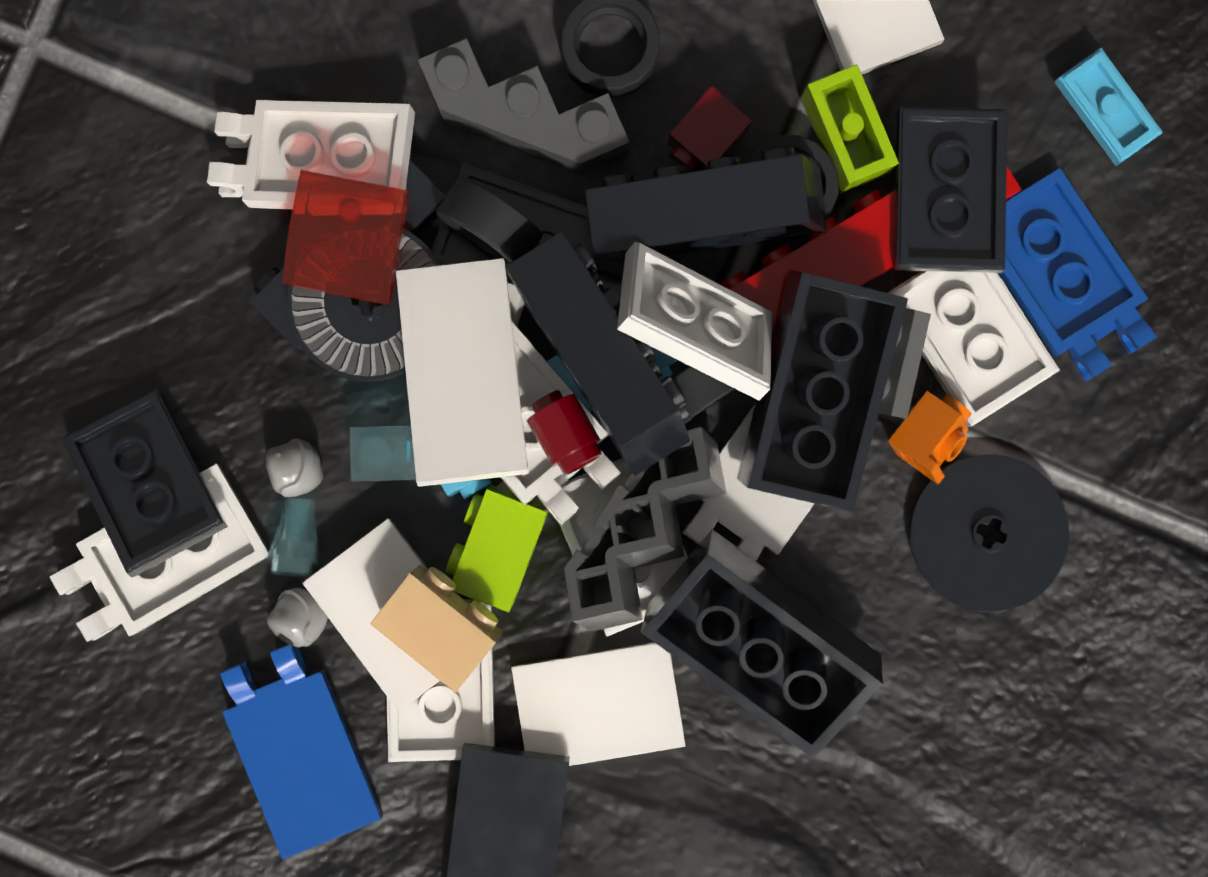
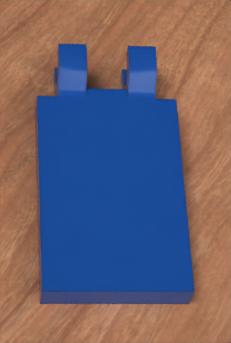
M1060 168L1006 201L1005 271L999 273V275L1055 358L1069 350L1077 371L1083 380L1087 382L1112 366L1106 355L1095 343L1102 337L1116 329L1118 338L1129 355L1157 338L1153 330L1135 308L1148 299Z
M291 644L279 647L270 653L282 679L257 689L248 661L230 667L220 673L229 695L236 703L235 706L224 710L222 713L282 860L379 821L383 817L324 669L309 675L299 647H294Z

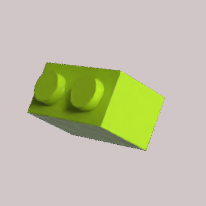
M858 64L807 85L801 96V101L820 146L833 160L838 172L840 194L889 175L899 162Z
M493 485L486 489L484 496L475 493L464 520L465 524L472 526L465 546L456 543L445 573L454 576L452 579L456 585L454 592L510 612L549 511L547 508L532 500L524 506L514 493L503 491Z

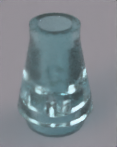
M296 498L284 499L283 510L266 558L272 561L270 573L288 577L307 578L313 575L314 565L320 564L314 501Z

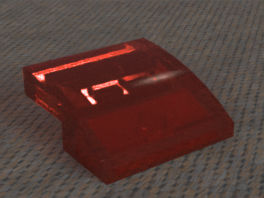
M300 170L288 232L282 283L288 286L390 306L396 281V271H398L401 258L399 246L410 201L408 190Z

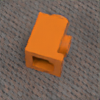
M926 391L888 442L898 457L939 485L945 477L940 469V465L944 460L952 461L963 449L967 441L965 433L968 430L965 422L972 413L962 403L949 395H945L940 400Z

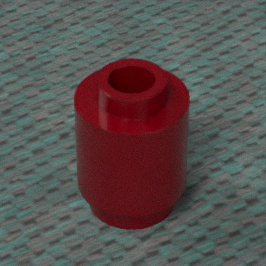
M555 390L531 405L535 414L527 419V423L552 467L558 465L564 476L583 468L602 455L597 445V442L601 439L574 393L563 397L560 390Z

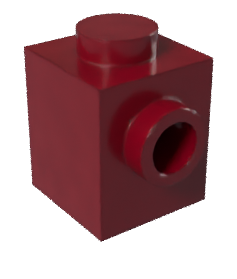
M711 86L669 134L668 145L673 148L670 156L679 166H686L687 172L708 170L707 161L726 157L749 131L752 120Z

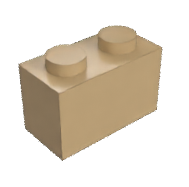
M419 565L409 573L371 621L370 625L456 693L504 632L496 626L499 621L488 608L476 601L469 604L454 592L456 585L447 575L434 567L426 570L423 566Z

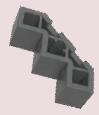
M467 38L418 59L423 75L446 123L464 130L465 128L492 138L495 142L531 156H539L581 175L629 154V139L608 93L558 114L538 66L488 87Z
M702 427L687 430L690 442L636 476L632 473L623 487L621 485L618 486L594 524L597 527L581 551L576 550L565 566V578L572 621L591 631H597L643 620L634 568L685 557L676 505L727 493L717 442Z

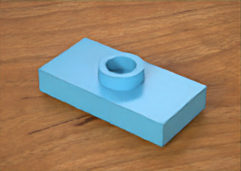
M1102 48L1095 51L1054 82L1115 166L1163 133Z

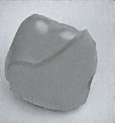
M292 439L286 444L271 447L266 452V468L275 492L282 494L284 497H296L312 491L321 483L323 468L320 456L307 441Z
M291 588L280 594L276 606L267 617V625L276 637L294 647H306L318 639L327 624L328 617L308 590Z

